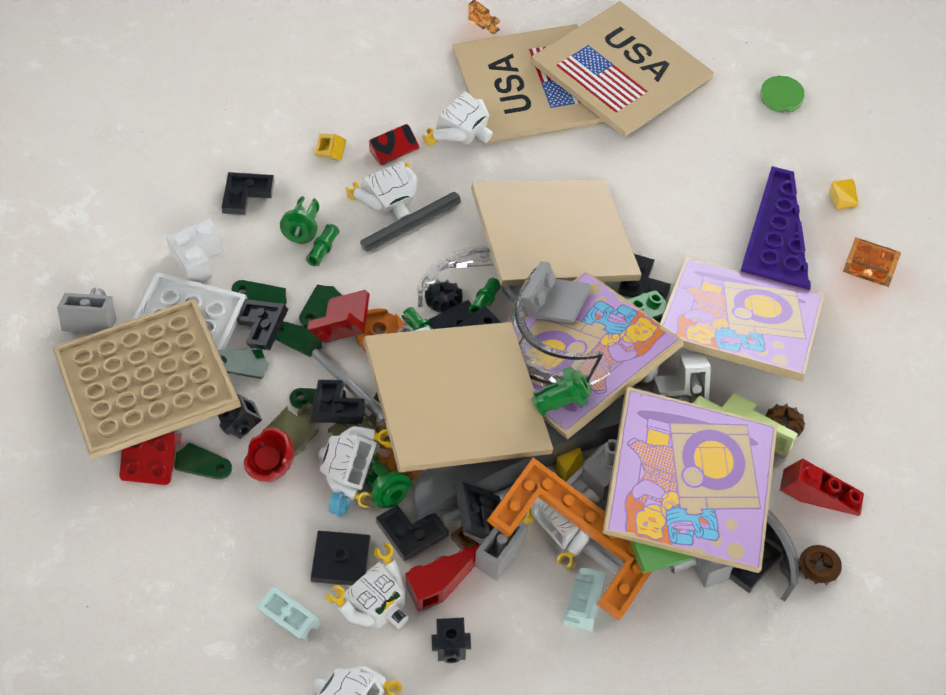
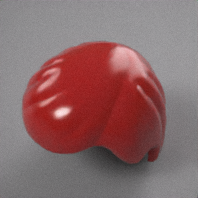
M263 429L262 433L253 437L249 443L248 453L243 462L246 473L251 478L260 482H271L285 475L293 464V443L289 436L280 429Z

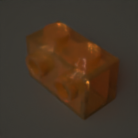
M855 237L843 272L889 287L901 252Z

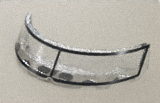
M535 268L525 280L506 319V322H512L530 379L541 382L543 386H548L564 378L563 369L569 366L575 371L580 370L589 386L609 376L611 370L602 351L575 353L558 350L541 342L531 333L524 320V317L527 316V311L521 296L536 270Z

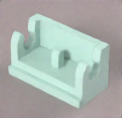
M580 568L579 574H576L563 624L588 631L593 630L599 607L596 603L602 596L607 572Z
M272 586L256 607L294 636L304 641L309 639L308 633L312 628L317 630L321 625L316 615L275 586Z

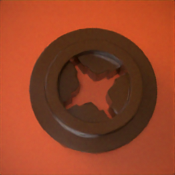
M786 403L784 406L776 404L773 408L768 409L766 417L784 426L781 419L785 415L789 421L786 424V428L798 434L797 437L801 435L805 427L804 414H800L797 407L791 408Z
M813 545L806 548L799 558V571L803 572L805 579L812 580L815 585L818 583L827 585L832 581H836L842 570V562L838 554L831 548L823 545ZM822 558L823 567L825 568L817 572L815 564Z

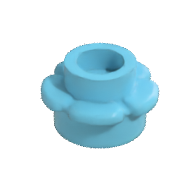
M342 491L340 493H333L329 502V512L336 514L337 517H341L343 513L348 512L350 506V499L344 497V492Z

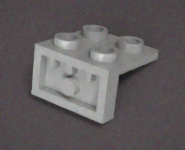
M540 261L521 299L528 316L531 318L574 323L591 290V286L589 283L555 279L550 263Z

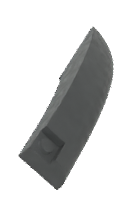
M624 394L568 440L544 421L553 446L552 454L426 469L419 477L414 490V507L418 518L459 506L455 486L462 481L493 494L511 487L533 457L545 467L556 464L558 456L576 448H580L581 452L606 442L608 443V440H617Z

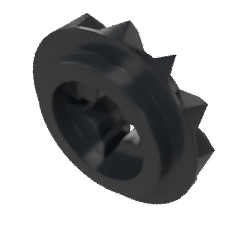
M448 279L445 282L437 280L435 284H429L428 289L425 290V302L430 309L442 313L463 301L462 289L458 287L457 283H450ZM440 291L448 294L447 301L440 295Z

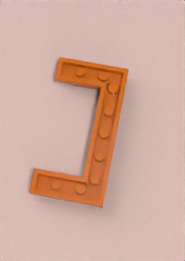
M533 457L487 519V522L509 537L536 499L540 498L624 562L596 603L601 609L619 621L652 572L641 573L629 540L602 534L605 511Z

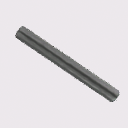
M452 192L360 241L363 251L369 252L461 203L460 195Z

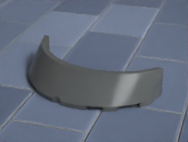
M768 509L765 536L781 547L783 552L780 570L788 579L789 585L780 599L785 602L799 583V561L795 546L787 530Z

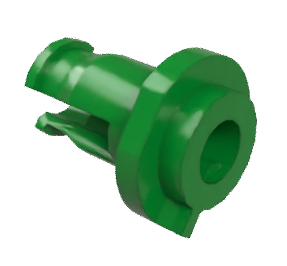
M301 196L294 210L287 211L282 216L280 230L288 240L304 244L315 238L318 230L315 218L320 208L319 202L315 198L312 199L307 212H305V208L302 206L305 197Z
M569 366L563 369L564 378L546 386L540 392H533L535 396L533 398L534 404L542 416L546 415V412L557 410L573 402H576L581 407L588 405V397L591 396L592 389L580 370L575 371Z
M373 454L370 468L365 478L366 483L373 490L371 495L372 501L377 507L382 509L394 507L404 500L408 489L413 487V483L403 472H391L385 464L379 462L377 455Z

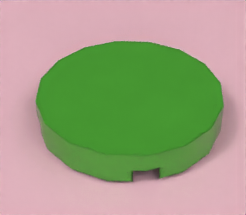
M778 75L764 81L761 86L760 95L763 104L769 109L776 112H783V110L792 112L803 103L804 89L797 80L788 76Z

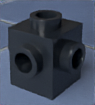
M237 394L241 407L217 416L220 420L219 426L224 433L241 439L259 424L262 418L253 401Z
M464 617L436 619V634H431L432 651H437L438 661L457 663L460 660H466V650L471 649L470 633H465Z

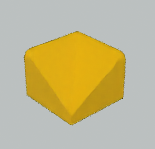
M319 134L314 155L333 160H342L346 139L337 134Z
M853 179L832 181L829 194L836 210L857 207L859 205Z
M580 448L560 455L556 459L555 472L565 482L584 463Z

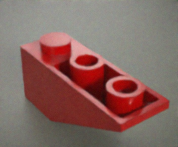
M803 458L783 469L780 485L781 492L802 503L856 516L861 515L864 493Z
M480 544L474 547H464L458 553L450 556H441L427 565H417L405 573V584L418 612L443 603L475 567L476 551Z

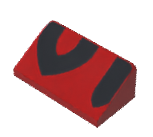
M404 124L369 140V151L380 166L419 149V144L408 124Z

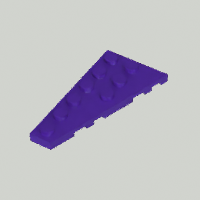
M772 166L740 272L810 290L811 283L808 278L809 269L805 258L806 249L802 222L799 217L800 209L797 204L794 171Z

